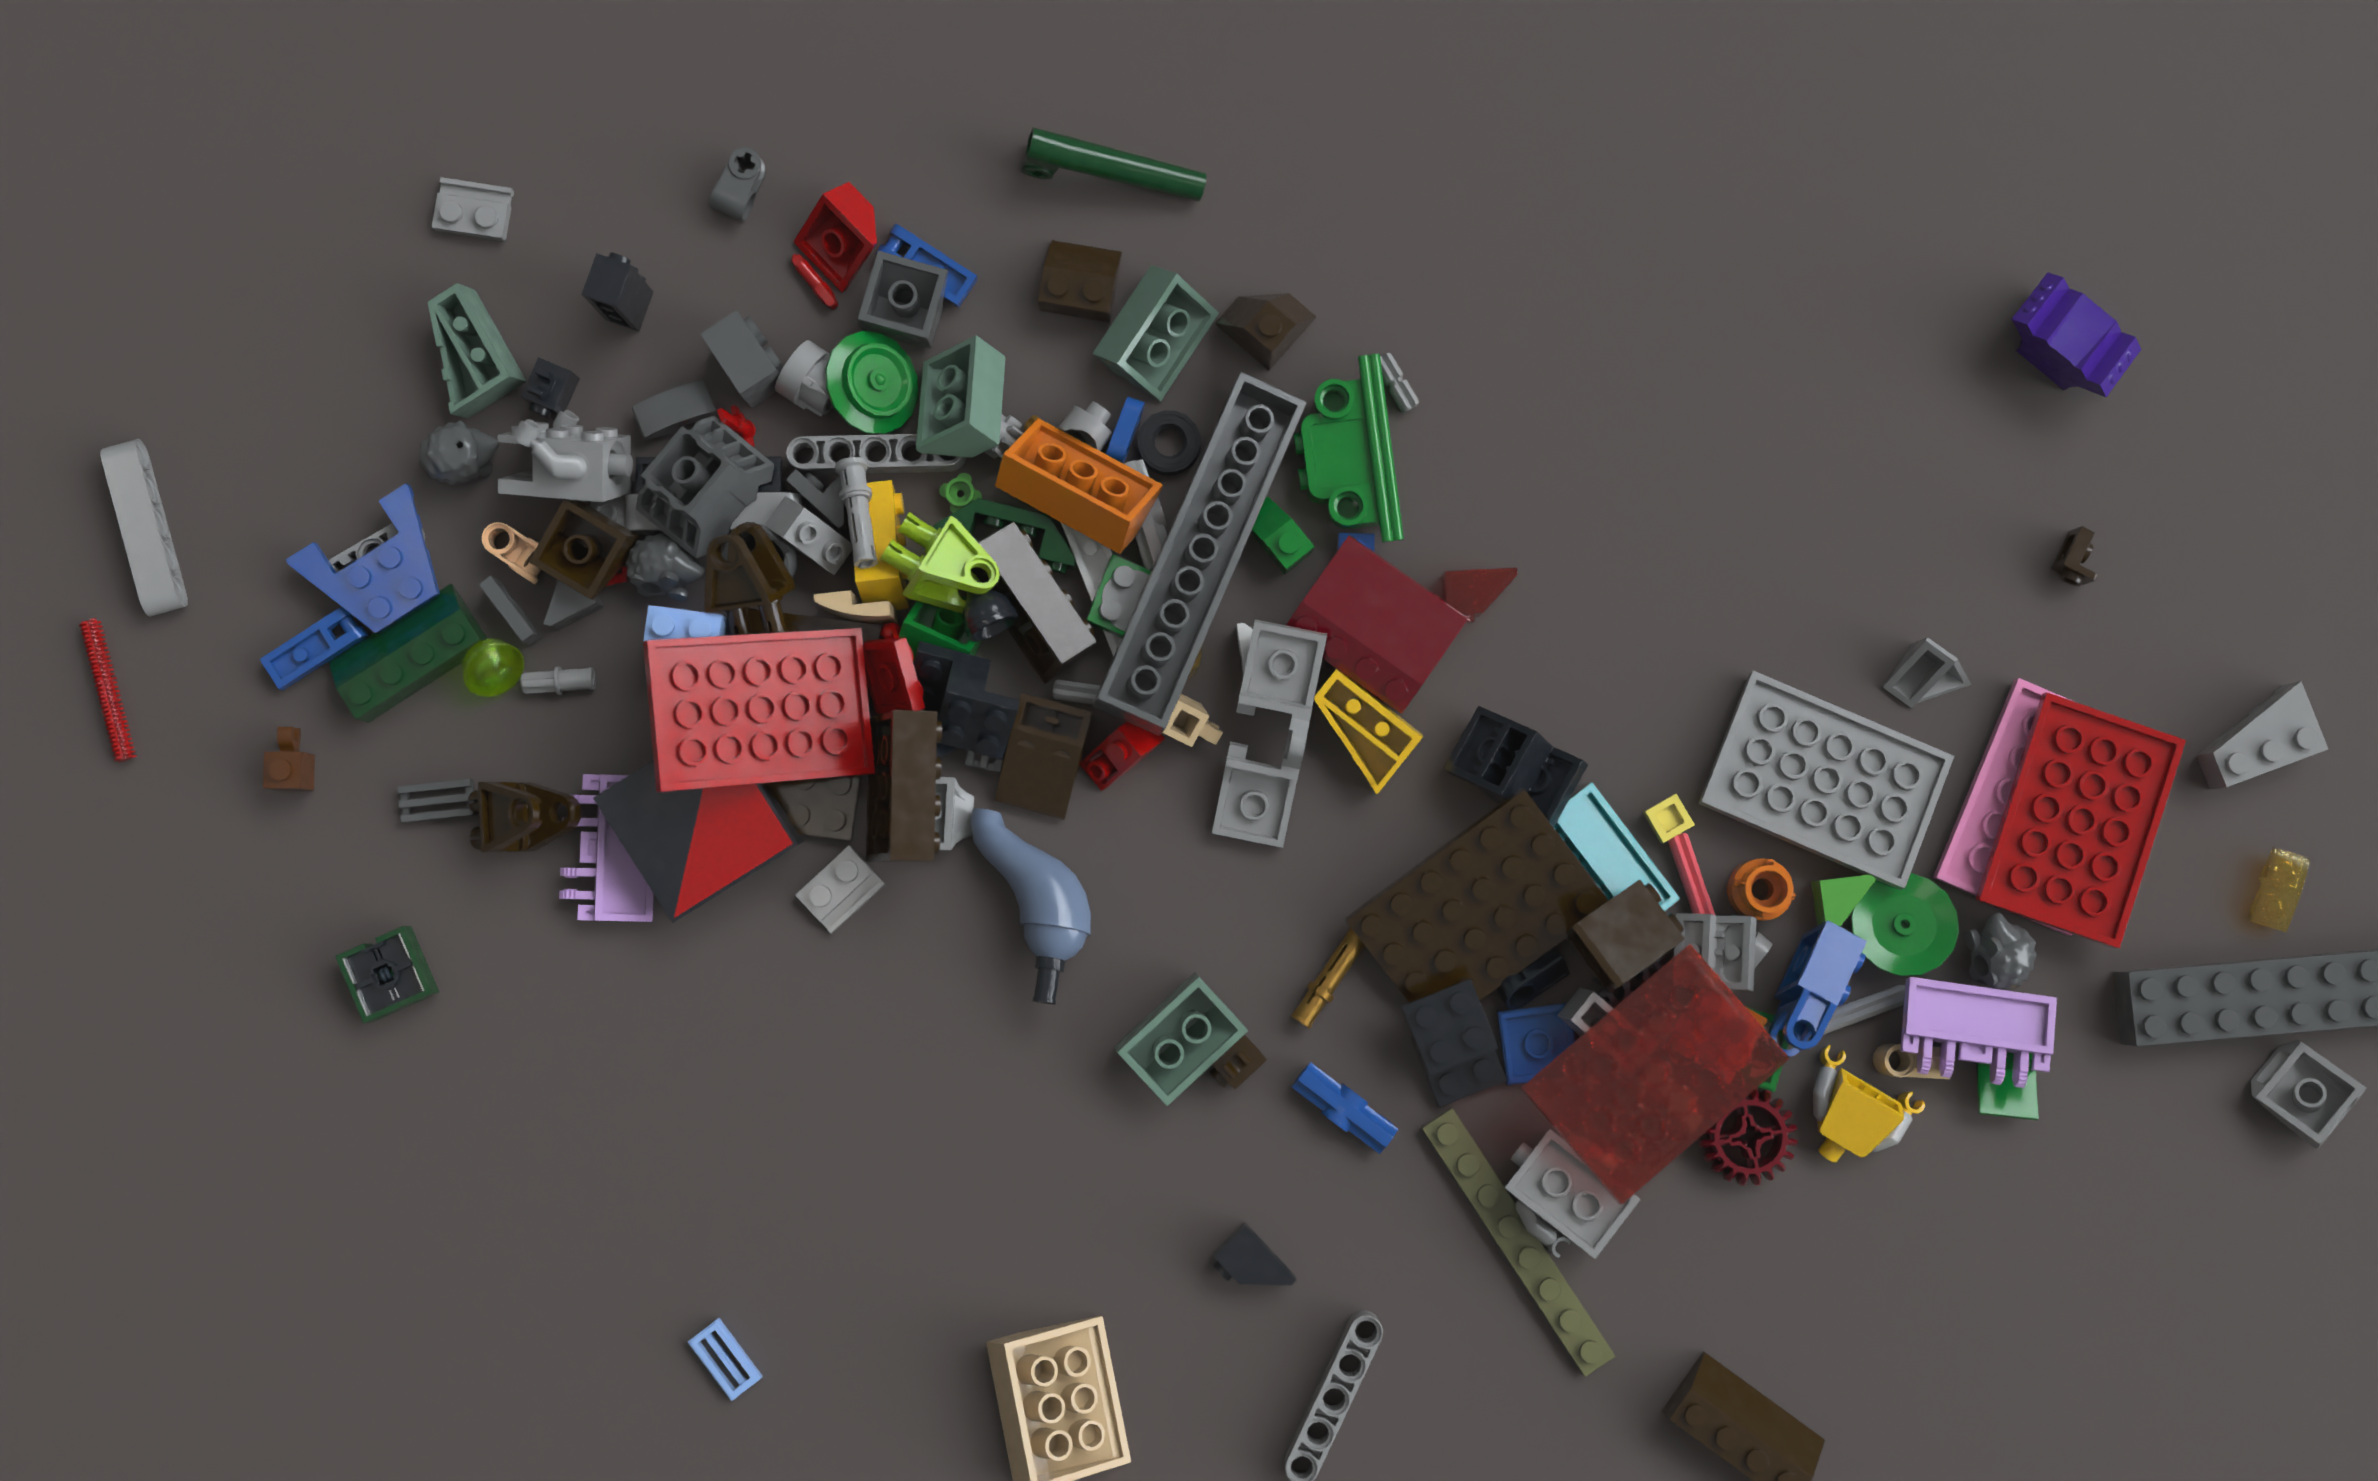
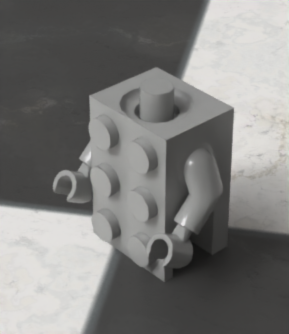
M570 410L558 413L553 422V428H549V423L534 422L530 419L521 421L518 426H511V432L499 434L498 442L522 444L533 449L531 452L533 455V471L527 470L499 478L498 494L605 502L630 493V475L633 470V459L630 455L631 435L618 434V429L611 427H597L595 431H583V426L577 425L580 420L579 417Z
M1549 1129L1534 1150L1523 1142L1510 1159L1520 1168L1506 1185L1505 1189L1518 1199L1516 1211L1526 1230L1543 1243L1546 1249L1556 1257L1561 1256L1555 1250L1558 1242L1565 1241L1570 1245L1571 1241H1573L1596 1259L1641 1200L1619 1183L1620 1178L1614 1174V1169L1617 1165L1622 1164L1628 1168V1162L1610 1152L1596 1140L1576 1135H1570L1563 1139ZM1539 1216H1541L1543 1219H1545L1548 1223H1550L1552 1226H1554L1557 1230L1553 1229L1549 1224H1547V1223H1546L1544 1220H1542Z

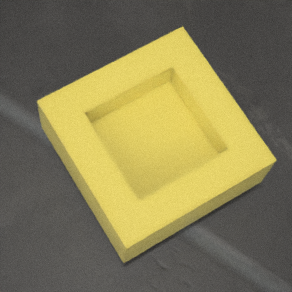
M1677 793L1643 812L1660 843H1665L1695 825Z

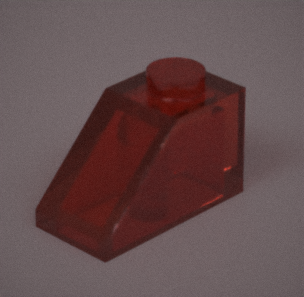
M1517 568L1444 571L1441 575L1442 600L1469 618L1465 624L1475 623L1474 617H1480L1518 575Z

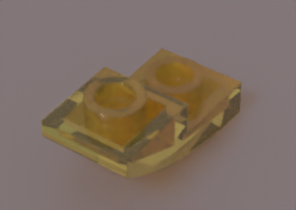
M2272 847L2259 878L2261 882L2260 889L2248 915L2251 922L2287 932L2305 883L2310 864L2309 858Z

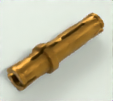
M1351 927L1314 983L1312 981L1309 982L1307 985L1308 992L1291 1014L1292 1018L1308 1029L1312 1027V1024L1326 1003L1333 1001L1335 997L1332 994L1365 947Z

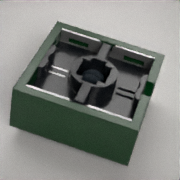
M401 926L375 938L377 944H361L335 956L363 1023H373L440 993L412 926Z

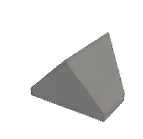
M1926 637L1912 643L1884 683L1883 688L1913 708L1917 703L1972 684L1959 660Z

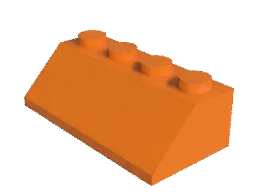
M1038 418L1003 454L995 487L1121 554L1138 534L1163 485Z

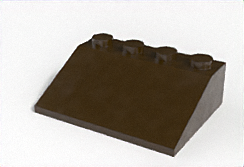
M891 710L870 717L875 774H868L866 862L934 861V854H938L940 849L939 832H935V817H939L941 810L940 796L936 795V780H939L941 777L942 766L941 759L936 758V745L940 743L942 738V723L937 721V712Z

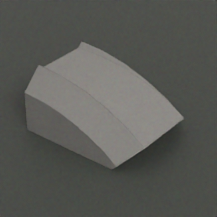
M2299 1040L2279 1046L2251 1079L2252 1096L2284 1125L2316 1149L2323 1144L2366 1090V1087Z

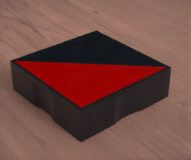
M654 760L593 798L672 923L688 915L804 842L777 798L767 790L763 783L657 792Z

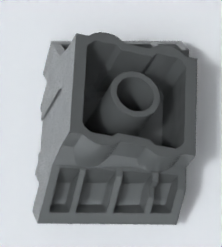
M711 416L699 420L691 430H686L682 426L642 473L641 476L646 479V484L638 492L636 510L693 557L699 558L707 555L709 543L718 536L728 534L732 523L744 508L751 502L756 501L758 486L772 481L775 464L716 416Z

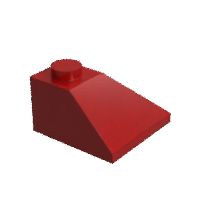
M850 182L822 194L793 241L841 292L848 289L877 244L874 207Z

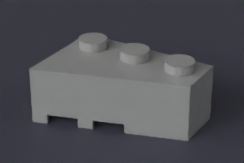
M2302 681L2282 685L2275 691L2274 695L2260 706L2255 707L2249 712L2247 717L2234 727L2228 729L2196 756L2209 789L2229 787L2326 751L2328 746Z

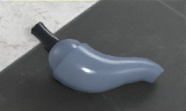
M974 808L971 815L973 842L981 854L1002 874L1012 888L1019 905L1020 925L1024 927V939L1029 949L1037 956L1035 968L1038 969L1032 1001L1056 1005L1055 999L1059 975L1064 972L1065 961L1074 957L1083 947L1086 937L1091 936V911L1087 894L1077 876L1065 864L1043 850L1025 842L1007 829L1001 813L988 809Z

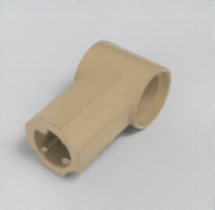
M1882 1044L1873 1054L1875 1069L1885 1076L1950 1079L1942 1077L1939 1071L1941 1047L1932 1046L1931 1068L1927 1074L1918 1073L1916 1068L1917 1054L1900 1052L1901 1044ZM1894 1051L1900 1056V1064L1895 1070L1889 1064V1057Z

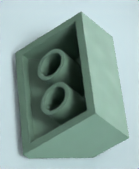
M1151 265L1092 354L1115 374L1161 402L1219 312L1177 273Z
M977 335L923 362L916 450L920 453L975 457L998 446L1000 443L1006 356Z
M1194 972L1115 1046V1049L1164 1104L1168 1106L1249 1030L1198 974Z

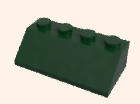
M449 584L440 590V595L382 632L373 633L331 660L329 665L336 689L355 719L370 723L488 647L491 643L455 586Z

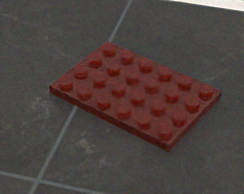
M1689 944L1524 1084L1521 1089L1619 1205H1621L1790 1058Z

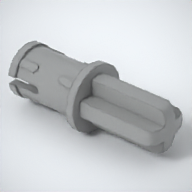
M556 666L551 671L524 672L521 675L520 684L525 694L556 692L557 695H563L564 691L594 690L596 688V676L593 667L562 670L560 666Z

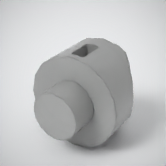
M1094 401L1090 403L1086 410L1074 405L1058 429L1064 431L1072 429L1078 432L1085 439L1086 444L1101 451L1113 435L1111 430L1105 426L1112 415Z

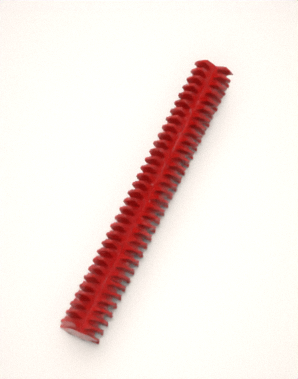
M92 618L81 622L79 627H81L80 631H83L81 635L83 636L82 639L85 640L83 643L86 644L88 661H91L89 666H91L90 670H93L91 674H94L92 678L95 679V687H98L96 692H98L97 696H100L98 700H101L99 705H102L100 708L103 709L102 713H105L103 718H105L104 722H107L105 726H108L106 728V731H108L107 735H110L108 739H112L109 743L112 744L111 748H114L112 749L113 757H115L114 761H118V763L125 762L137 757V755L131 754L136 751L130 750L135 747L129 746L133 742H128L132 738H127L131 733H126L130 729H125L129 725H124V723L128 721L122 720L126 716H121L125 712H120V710L124 709V707H119L123 703H118L122 699H117V697L121 696V694H116L120 690L114 689L119 686L113 685L118 682L112 681L116 677H111L115 673H110L114 669L109 668L113 664H108L112 660H107V658L111 656L105 655L110 652L104 651L108 647H103L107 643H102V641L106 640V638H101L105 634H100L104 630H99L103 625H98V623H102V621Z

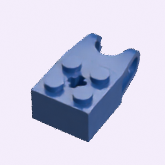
M1828 920L1802 935L1774 998L1780 1000V1004L1766 1038L1767 1044L1774 1054L1788 1058L1798 1054L1801 1050H1808L1818 1044L1838 1005L1842 1006L1850 994L1851 987L1847 984L1852 973L1856 974L1864 963L1866 955L1862 951L1866 945V940ZM1781 1029H1783L1784 1038L1787 1043L1793 1046L1790 1050L1781 1048L1777 1043L1776 1036Z

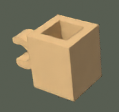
M1180 694L1167 727L1162 733L1192 747L1198 736L1216 745L1223 731L1219 730L1217 724L1208 720L1210 716L1201 703Z

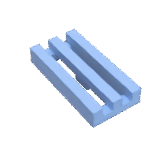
M720 1318L716 1319L688 1341L694 1352L731 1401L763 1377ZM714 1330L750 1376L749 1379L745 1378L712 1332ZM704 1338L707 1340L738 1382L739 1386L736 1389L702 1345L701 1340Z

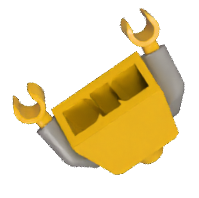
M1831 1045L1823 1048L1820 1052V1060L1825 1066L1820 1067L1813 1088V1115L1817 1119L1818 1131L1827 1137L1818 1149L1821 1155L1832 1162H1837L1846 1149L1863 1158L1870 1152H1878L1898 1144L1912 1122L1911 1114L1920 1113L1924 1110V1101L1917 1100L1911 1108L1909 1106V1099L1913 1095V1091L1901 1093L1896 1101L1843 1068L1837 1072L1835 1070L1836 1066L1842 1064L1846 1059L1845 1051L1841 1050L1837 1061L1834 1062L1828 1056Z

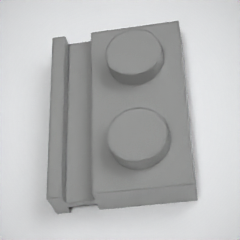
M440 177V192L437 193L432 228L435 231L506 242L512 209L510 206L511 199L514 197V191L511 188Z
M848 845L795 896L833 934L886 884L861 856Z

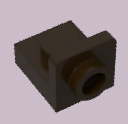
M2083 526L2068 532L2051 567L2052 570L2061 574L2060 579L2064 582L2080 586L2081 584L2085 585L2096 580L2097 573L2080 565V563L2083 564L2092 552L2093 544L2090 542L2095 532Z

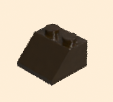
M1052 240L1044 263L1038 296L1040 311L1110 323L1122 252Z
M564 499L530 558L529 563L593 600L622 568L629 556L630 549L634 547L639 536L580 500Z

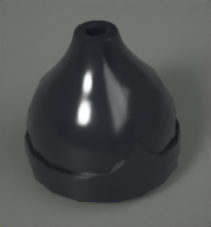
M992 589L985 594H975L967 591L962 619L966 635L970 641L978 642L992 638L1008 630L1019 620L1016 608L1002 593Z

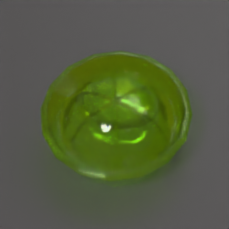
M490 638L479 641L471 646L464 656L462 662L464 684L470 692L478 696L492 697L503 694L514 687L521 678L525 667L524 657L518 648L500 639Z

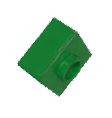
M2006 1052L2005 1076L2001 1085L1991 1083L1989 1078L1990 1064L1976 1062L1979 1114L2028 1120L2039 1119L2036 1071L2031 1070V1053H2029L2028 1077L2024 1088L2014 1087L2013 1085L2014 1053Z

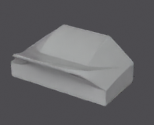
M940 777L939 780H936V795L940 796L941 810L939 817H935V832H939L940 835L939 850L951 851L956 843L972 836L971 815L972 809H974V796L963 790L955 777Z

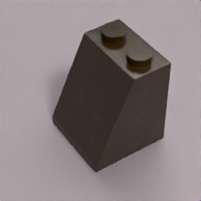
M1640 879L1566 932L1569 941L1609 994L1685 940L1681 934L1684 928L1674 914L1670 913L1667 915L1658 904L1662 899L1656 889L1650 883L1644 885Z

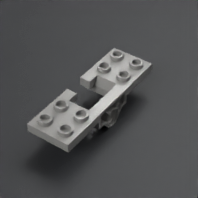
M1255 619L1236 712L1254 716L1256 707L1290 713L1292 716L1281 767L1245 760L1248 745L1230 741L1212 834L1283 848L1305 749L1327 638L1326 633Z

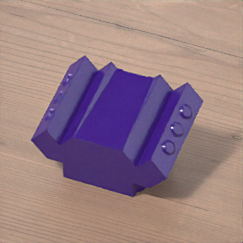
M2047 272L2012 318L2021 336L2020 346L2016 351L2063 390L2069 387H2081L2107 397L2141 351L2135 336L2122 332L2115 319L2086 295L2070 289L2064 277Z

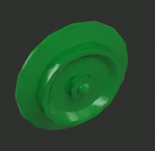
M860 331L844 337L832 349L825 368L826 391L835 411L848 425L863 433L885 434L900 428L913 414L918 399V376L910 357L896 341L879 332Z
M1910 873L1906 887L1902 890L1876 880L1853 909L1851 915L1853 934L1867 941L1862 951L1866 955L1865 958L1879 970L1897 976H1921L1940 967L1953 952L1959 934L1957 910L1948 894L1932 880Z

